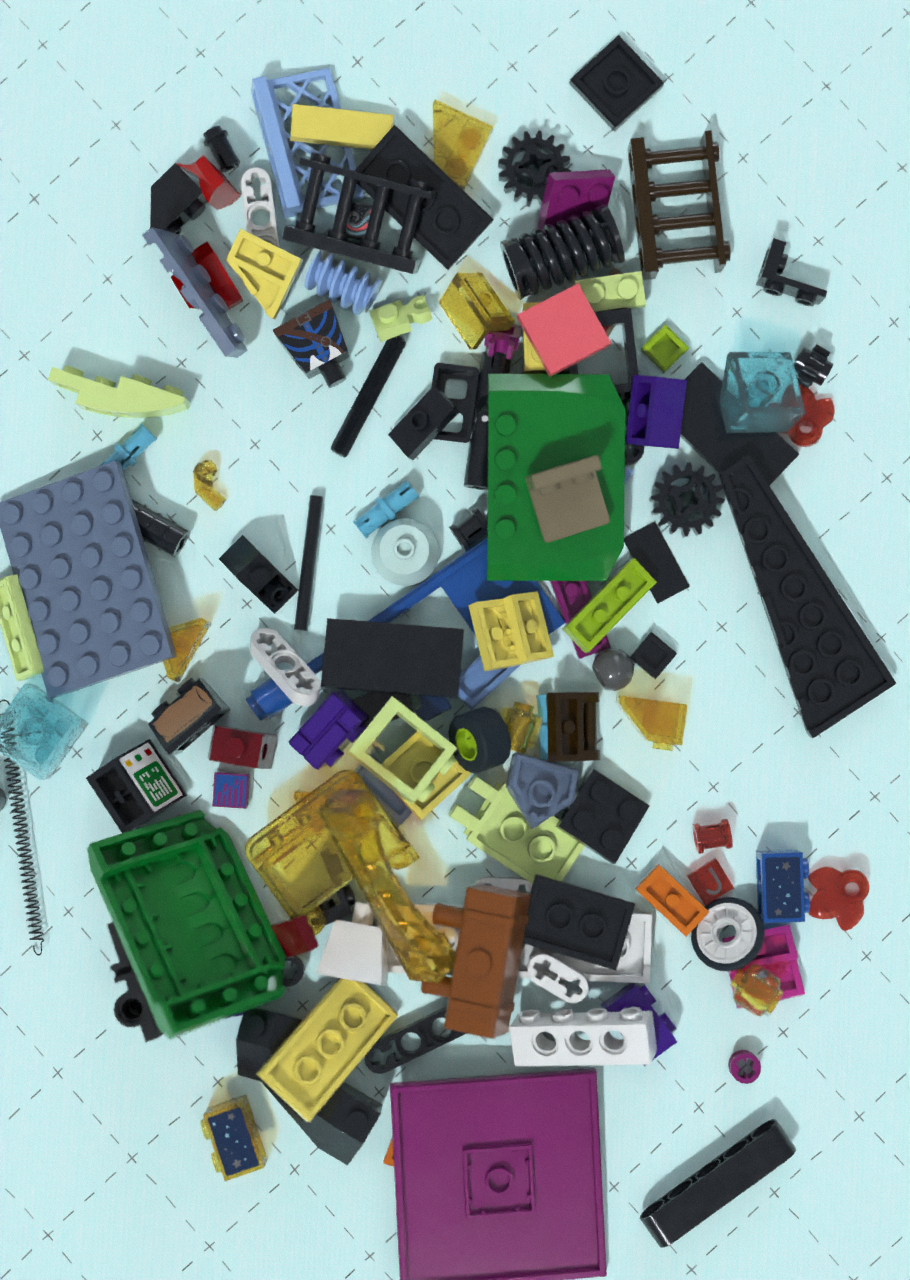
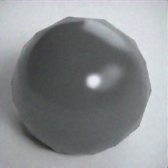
M610 648L603 650L594 658L592 664L595 676L605 690L617 691L623 689L631 682L634 674L632 659L621 649Z

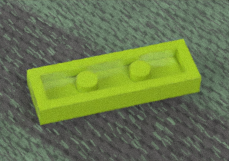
M635 558L630 559L562 630L584 653L590 652L657 582Z

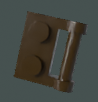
M599 692L547 693L548 762L601 760L600 750H597L596 703L600 702Z

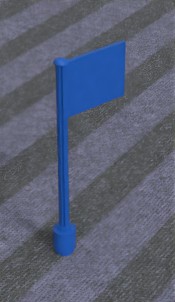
M487 538L369 620V622L390 623L441 587L474 635L475 631L468 605L479 601L502 599L513 594L536 591L539 594L548 634H551L565 624V621L537 581L486 580ZM324 652L307 664L315 675L322 670ZM271 677L251 690L252 695L245 699L260 721L266 717L271 719L293 703Z

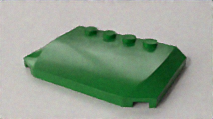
M488 374L487 581H607L624 548L626 409L609 374H555L551 377L548 374ZM598 455L602 469L597 470L596 475L610 522L555 541L544 542L524 477L589 456Z
M201 810L90 843L87 848L91 873L156 1023L169 1040L281 998L285 993V985L282 986L283 969L285 967V954L271 928L268 917L229 834L221 827L216 829L204 819L206 814Z

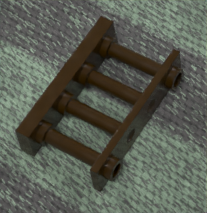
M704 131L699 147L651 151L650 148L645 149L644 137L631 138L627 153L640 271H642L643 280L655 279L659 271L658 268H663L664 264L713 259L714 272H722L726 261H730L731 252L729 241H724L715 167V162H719V145L717 141L712 140V131ZM702 160L703 180L655 184L654 181L649 182L648 169H652V165ZM706 193L708 213L658 218V214L652 215L651 202H655L656 198ZM710 227L712 246L662 251V248H656L655 235H659L660 231Z

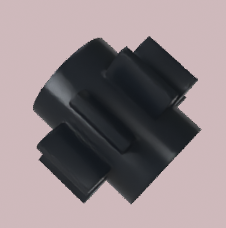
M817 344L812 350L803 347L791 367V370L798 374L794 381L807 389L813 382L821 386L834 365L827 360L830 351Z

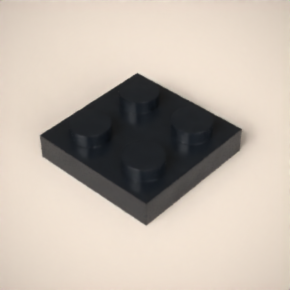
M590 769L575 794L574 803L567 807L556 828L611 864H616L650 805L597 770Z

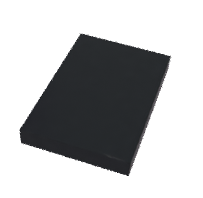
M535 874L530 891L529 919L525 927L523 943L617 970L635 903Z

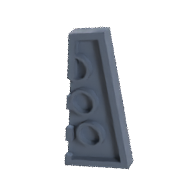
M154 227L142 234L148 245L156 243L165 256L159 261L167 273L171 271L184 284L180 292L187 302L194 308L202 310L203 313L199 315V319L224 356L238 358L247 352L248 349L243 343L245 336L236 323H232L226 314L228 307L219 294H215L209 285L211 278L206 269L196 263L192 256L194 249L184 235Z

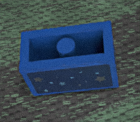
M798 850L756 851L757 907L763 923L805 922V913L810 912V897L808 892H804V879L809 877L808 859L803 858V852Z

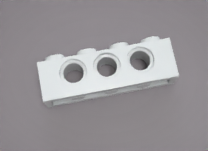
M637 1007L625 1008L621 1012H607L604 1008H594L581 1013H573L571 1009H559L553 1013L525 1010L517 1014L509 1026L514 1066L651 1065L657 1052L652 1011H641ZM545 1031L551 1033L555 1037V1040L552 1041L547 1039L543 1035V1032ZM576 1031L586 1033L590 1040L581 1039ZM610 1031L620 1032L624 1039L614 1038Z

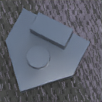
M520 753L512 754L506 789L531 829L574 803L579 769Z

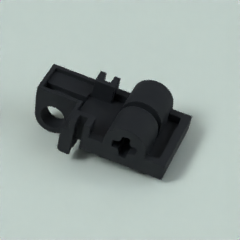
M112 921L107 926L119 962L111 965L110 969L115 973V983L125 980L128 991L119 996L114 1004L115 1018L125 1027L140 1026L145 1042L157 1039L164 1033L156 1023Z

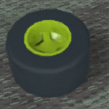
M483 706L457 715L451 721L448 732L449 742L457 747L453 755L457 759L458 764L466 771L474 774L504 764L509 758L511 751L510 734L501 715L494 709Z

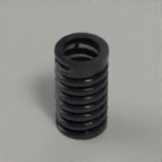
M606 204L599 205L592 211H583L579 217L572 215L567 219V222L561 219L555 223V226L547 224L542 230L538 228L533 229L530 235L522 233L518 240L517 238H509L500 241V248L508 275L520 300L524 299L525 296L536 295L539 292L538 278L544 290L547 291L552 288L551 278L545 265L543 254L548 263L554 284L556 286L563 285L564 276L556 257L555 249L559 255L566 279L570 282L576 279V271L567 244L580 277L588 275L587 263L590 270L596 273L600 271L601 265L607 269L612 266L613 262L614 264L625 262L621 237L613 215ZM590 230L592 231L594 236L595 246L591 238ZM579 239H580V241H581V243H582V247H583V250H584V254H583L582 248H581V246H580ZM530 257H531V259H532V261H533V264H534V266H535V268H536V271H537V274H538V278H537L536 272H535V270H534V268H533V265H532V263H531Z

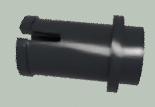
M215 126L203 134L205 139L203 144L205 147L210 148L221 172H227L234 169L241 162L227 139V130H222L221 126Z

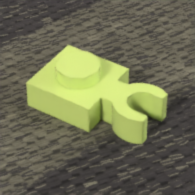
M424 295L413 298L404 306L401 300L369 311L380 342L412 331L410 325L412 323L422 324L433 319Z

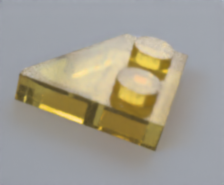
M434 100L432 104L434 163L465 191L493 132V126Z

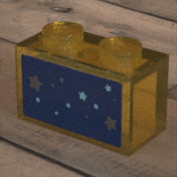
M245 1094L207 1107L203 1114L204 1119L200 1121L201 1129L205 1139H211L215 1151L211 1153L212 1162L216 1172H222L224 1181L263 1169L268 1158L247 1095Z

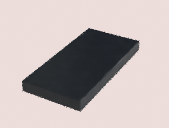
M396 125L390 129L355 169V171L408 185L410 179L430 184L428 190L437 192L436 198H423L413 238L447 270L452 268L494 221L482 207ZM357 180V184L374 200L377 185ZM390 189L385 211L402 226L410 194Z
M700 362L684 379L687 380L680 437L718 473H721L745 456L750 455L770 486L798 457L799 453L705 364Z
M327 618L321 687L458 699L464 629Z

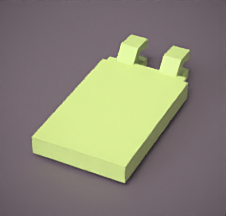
M474 775L467 786L486 800L475 816L457 803H455L448 814L466 827L463 832L467 835L466 840L532 884L535 874L562 881L585 846L556 828L559 819L555 816L548 818L540 825L531 829L506 789V783L503 782L501 785L497 782L492 787Z

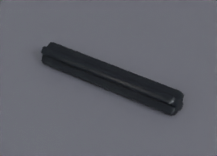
M396 336L386 340L331 445V451L341 457H346L349 454L406 345L402 337Z

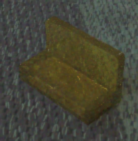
M456 273L439 300L440 306L470 350L477 349L488 332L509 331L515 322L482 273Z

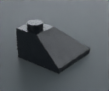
M259 1007L244 1011L236 1037L238 1075L264 1082L257 1075V1072L303 1019Z

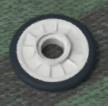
M734 897L719 898L704 906L709 913L691 931L692 946L698 958L708 967L719 971H734L751 963L760 952L765 935L764 924L758 911L750 903ZM727 925L734 926L736 929L734 939L728 943L721 942L719 938L721 929Z

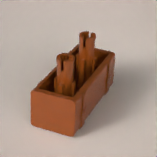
M476 885L466 888L463 908L448 906L442 903L435 905L432 916L434 925L460 929L452 977L427 971L423 975L421 982L422 993L448 998L444 1028L489 1039H494L508 1033L511 1013L514 1011L515 1005L513 1000L525 927L529 919L528 909L531 894L489 885Z

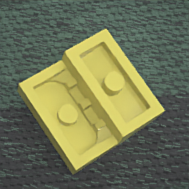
M538 591L513 594L502 599L479 601L468 605L485 672L554 657Z

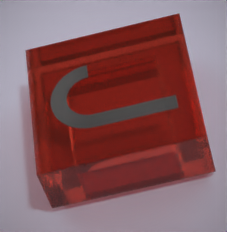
M716 858L686 875L705 906L734 889Z

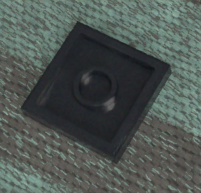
M619 35L575 74L569 82L575 91L614 132L664 86V82Z

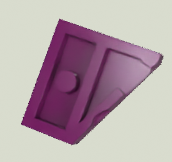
M610 169L549 173L537 228L542 230L547 224L555 226V223L561 219L567 222L570 216L576 215L579 217L581 212L592 211L595 207L602 204L608 206L615 175Z

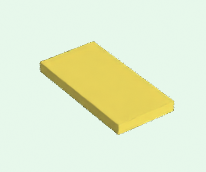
M338 978L257 1072V1075L306 1122H310L398 1017V1014L365 982Z

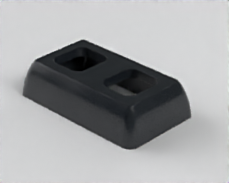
M445 363L435 364L432 387L439 388L444 394L446 382L449 379L467 382V392L464 399L448 398L460 411L459 414L463 416L461 431L457 433L441 431L434 438L435 440L468 443L470 441L479 378V369L477 367Z

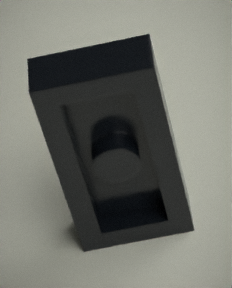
M433 386L388 435L408 458L414 460L460 411L439 388Z

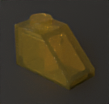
M616 696L615 703L645 741H653V749L673 751V744H683L688 704Z

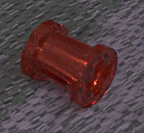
M722 819L720 823L700 826L699 823H694L692 825L694 843L698 854L704 853L705 849L717 847L731 849L733 847L728 819Z

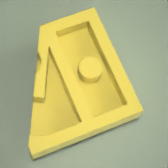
M240 229L226 261L235 273L240 276L244 285L255 296L266 314L276 320L303 260Z

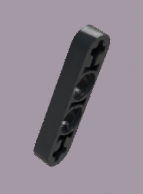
M446 1006L379 1038L365 1055V1064L374 1073H386L467 1033L451 1030L445 1036H438L433 1032L432 1024L437 1018H445ZM406 1033H415L420 1037L421 1045L418 1049L414 1051L404 1049L401 1039ZM395 1040L396 1049L402 1056L401 1058L397 1059L394 1052L386 1057V1064L381 1065L379 1061L373 1062L371 1060L375 1055V1049L379 1048L382 1053L392 1049L390 1041Z

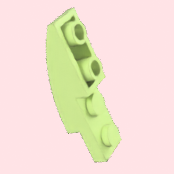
M64 365L63 370L52 367L48 380L55 386L78 393L76 404L79 407L103 415L124 418L160 417L188 410L191 404L186 397H183L184 391L169 385H164L163 390L151 386L152 381L136 374H133L131 379L121 376L117 388H114L116 383L109 379L96 376L95 381L84 378L83 371Z

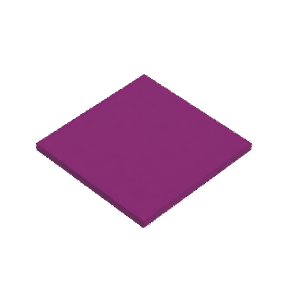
M595 1068L390 1083L400 1280H570L607 1276L597 1071Z

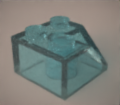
M729 352L726 358L719 401L726 433L787 432L806 414L791 352Z
M24 684L0 717V752L39 780L50 779L89 723L55 698H49L47 693L35 684Z

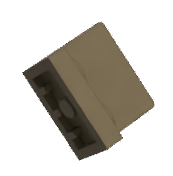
M598 455L589 456L524 477L544 542L555 541L610 522L596 471L602 469Z

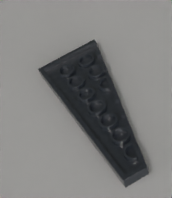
M747 455L718 475L806 733L810 738H815L897 683L751 456Z

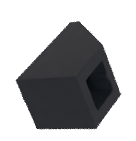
M176 163L151 186L150 229L154 227L180 234L182 232L181 227L188 220H195L204 212L207 201L202 194L201 188Z
M243 535L219 558L228 570L274 614L299 591Z

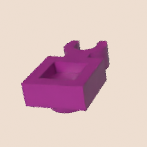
M488 321L484 346L488 347L487 355L493 357L495 352H501L506 354V359H511L513 351H518L521 326Z

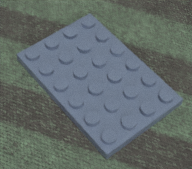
M113 461L0 502V529L13 575H18L44 668V673L41 674L48 698H57L177 657L121 462Z

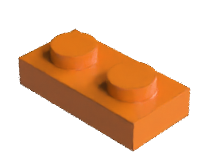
M659 864L635 887L650 904L686 937L709 913L697 899Z

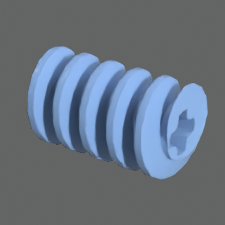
M320 250L306 274L305 288L310 291L317 286L318 296H325L329 292V299L332 303L337 302L341 298V307L343 309H348L353 304V314L360 315L364 310L367 313L376 299L382 280L378 279L373 285H370V273L366 272L358 279L357 266H354L347 273L345 272V260H342L335 267L333 265L334 254L331 253L325 260H322V251Z

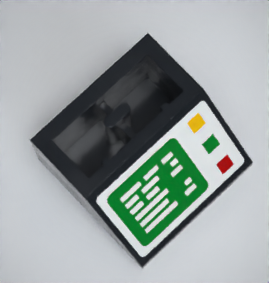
M151 739L114 758L86 777L90 786L122 833L140 828L188 795Z

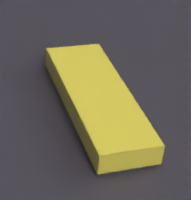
M293 104L290 141L373 150L393 127V115Z

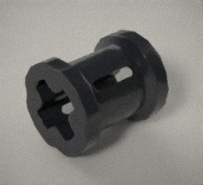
M474 508L471 516L457 526L452 524L449 526V529L467 552L470 550L472 543L487 534V520L478 508Z

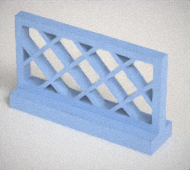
M330 68L267 80L266 76L252 79L251 95L285 219L296 217L298 212H302L304 199L301 188L306 180H309L311 167L305 171L294 164L293 155L298 148L310 155L311 152L323 155L328 145L323 144L320 150L316 151L303 142L290 141V134L285 131L284 124L289 116H291L292 105L297 104L301 97L318 107L341 109ZM325 81L327 93L322 100L306 91L310 82ZM287 87L297 93L291 105L287 106L277 100L274 89ZM328 99H330L331 106L326 104ZM280 110L285 112L283 118L281 117ZM288 141L294 145L291 150ZM339 146L343 148L344 157L339 164L332 160L330 164L343 167L346 162L348 169L355 170L357 167L352 148ZM333 173L327 184L322 181L321 189L323 191L319 196L317 208L338 204L341 192L331 187L337 174ZM297 174H299L300 176H302V179H301L300 182H299V180H298ZM356 184L353 201L363 199L364 197L363 189L358 184ZM327 192L332 195V196H327V197H325V195H326Z

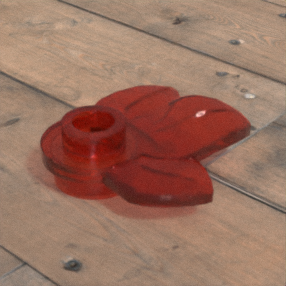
M799 383L794 384L789 389L785 404H770L766 406L767 419L773 429L777 432L788 434L791 441L800 447H810L818 443L822 437L823 428L832 422L835 413L831 398H823L816 401L810 388L807 389ZM808 426L812 431L804 433L800 430V427Z
M821 867L813 871L808 879L817 891L810 900V912L808 914L817 919H832L836 917L842 931L855 927L864 915L863 900L867 897L870 889L869 881L865 874L855 869L841 872L833 867ZM851 882L859 886L855 892H849L845 887Z

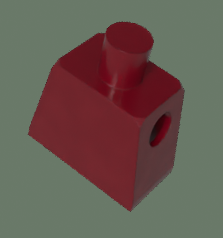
M213 724L208 759L210 761L256 769H271L277 735Z

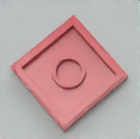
M579 284L517 315L519 323L549 377L611 345V341Z

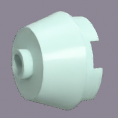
M402 518L387 523L377 532L372 543L371 556L374 567L385 580L396 585L409 586L420 583L433 572L439 557V547L435 535L425 524L414 519Z

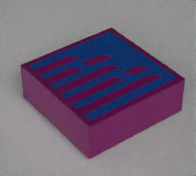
M215 772L212 807L247 809L250 774Z

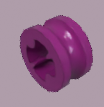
M739 1050L731 1055L728 1061V1068L735 1080L740 1083L749 1084L758 1079L761 1074V1064L752 1052ZM747 1058L751 1059L749 1065L752 1071L749 1074H746L745 1071H743V1075L738 1074L740 1070L737 1065L738 1061L743 1059L746 1062Z

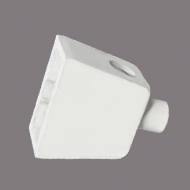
M355 902L352 922L334 921L316 974L387 986L388 929L372 926L376 905Z

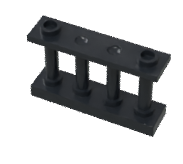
M311 152L310 158L300 157V165L311 167L300 221L296 220L295 225L285 226L283 240L410 274L418 272L420 259L412 257L413 251L410 249L423 198H436L437 192L428 190L429 183L410 179L408 185L330 164L331 157ZM325 171L344 176L333 228L328 230V234L315 231L316 225L313 224ZM357 180L377 185L365 238H361L360 243L347 240L348 233H345ZM390 189L410 194L398 245L393 247V252L380 249L381 242H378Z

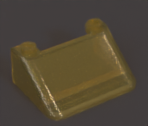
M353 770L337 772L252 835L245 844L247 859L288 916L293 918L302 914L306 915L315 936L323 930L326 923L325 915L318 905L381 858L396 870L406 868L420 858L405 831L361 776Z

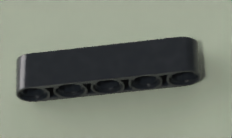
M769 1120L647 1207L641 1213L639 1219L659 1247L665 1248L790 1159L796 1152V1147L777 1120Z

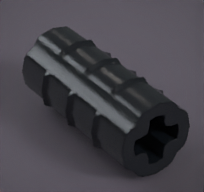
M131 498L143 541L154 545L158 550L176 557L186 544L190 531L179 526L175 521L172 522L163 517L161 513H156L149 509L146 504L142 505Z

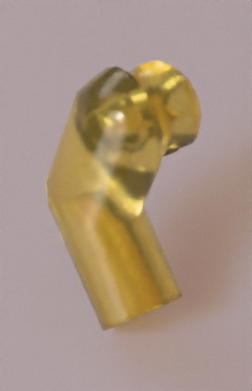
M204 460L202 463H197L193 469L194 491L216 512L224 505L226 499L213 487V476L217 472L216 464L211 460Z

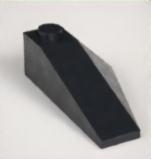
M343 1081L310 1122H306L271 1087L262 1082L320 1150L347 1166L362 1147L381 1115L383 1104Z

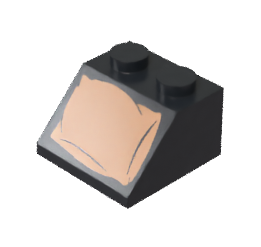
M193 678L189 679L177 690L180 696L171 704L167 701L163 702L151 713L154 719L148 725L169 756L181 754L230 710L229 706L205 679L199 678L197 681H194Z

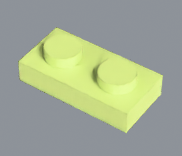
M642 271L574 280V285H580L594 313L627 308L637 309L646 306Z

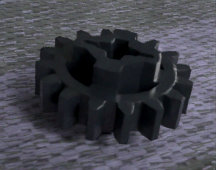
M538 130L536 138H531L528 131H525L522 141H519L515 136L511 138L512 149L506 146L503 147L502 155L505 158L498 160V168L503 171L498 174V179L501 182L507 181L504 186V192L506 194L514 191V201L516 203L524 197L528 207L531 206L533 199H537L540 206H542L546 188L545 180L549 173L571 172L570 169L564 168L569 165L570 156H561L565 146L560 144L555 147L553 145L554 135L544 140L542 139V131ZM538 149L543 150V151H545V152L548 153V154L546 155V154H544L543 152L539 151ZM523 152L524 155L521 161L515 162V165L512 166L516 156ZM534 164L536 169H540L539 173H534L529 168V165ZM520 183H524L525 185L529 186L530 188H526V187L522 186Z
M691 463L685 465L684 471H681L677 464L673 465L672 475L663 471L660 477L664 483L655 482L652 486L658 494L649 497L650 502L657 503V507L651 511V514L661 515L662 519L658 525L661 527L668 523L670 525L669 534L671 535L677 529H681L682 537L686 538L690 529H692L695 535L698 536L702 534V524L710 529L714 526L710 517L719 518L722 514L716 509V506L722 505L725 499L717 497L716 493L722 490L723 487L722 485L713 486L711 482L716 475L713 473L705 477L703 475L705 467L702 465L697 471H692ZM689 478V481L684 486L670 485L678 479ZM701 485L705 488L709 501L703 498L700 490ZM692 488L690 501L694 504H690L681 512L683 499L679 496L683 497ZM665 500L671 503L674 511L672 516L665 506ZM693 513L703 516L694 522H684L687 515Z

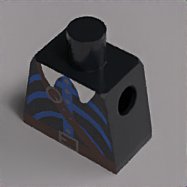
M330 299L273 329L278 342L308 379L321 373L329 388L335 387L346 380V376L339 363L350 356Z

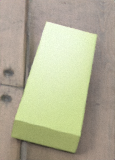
M18 575L6 576L0 579V625L17 682L44 673V668Z

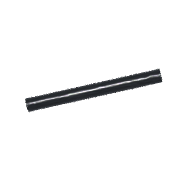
M310 495L294 630H308L323 504L322 496Z

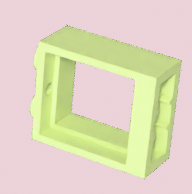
M392 696L352 745L347 754L412 805L417 799L423 803L436 787L431 781L437 773L440 772L442 775H445L457 760L452 756L457 747ZM395 715H398L443 751L413 790L366 753Z

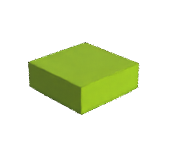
M665 324L641 348V351L665 373L688 351L689 347Z

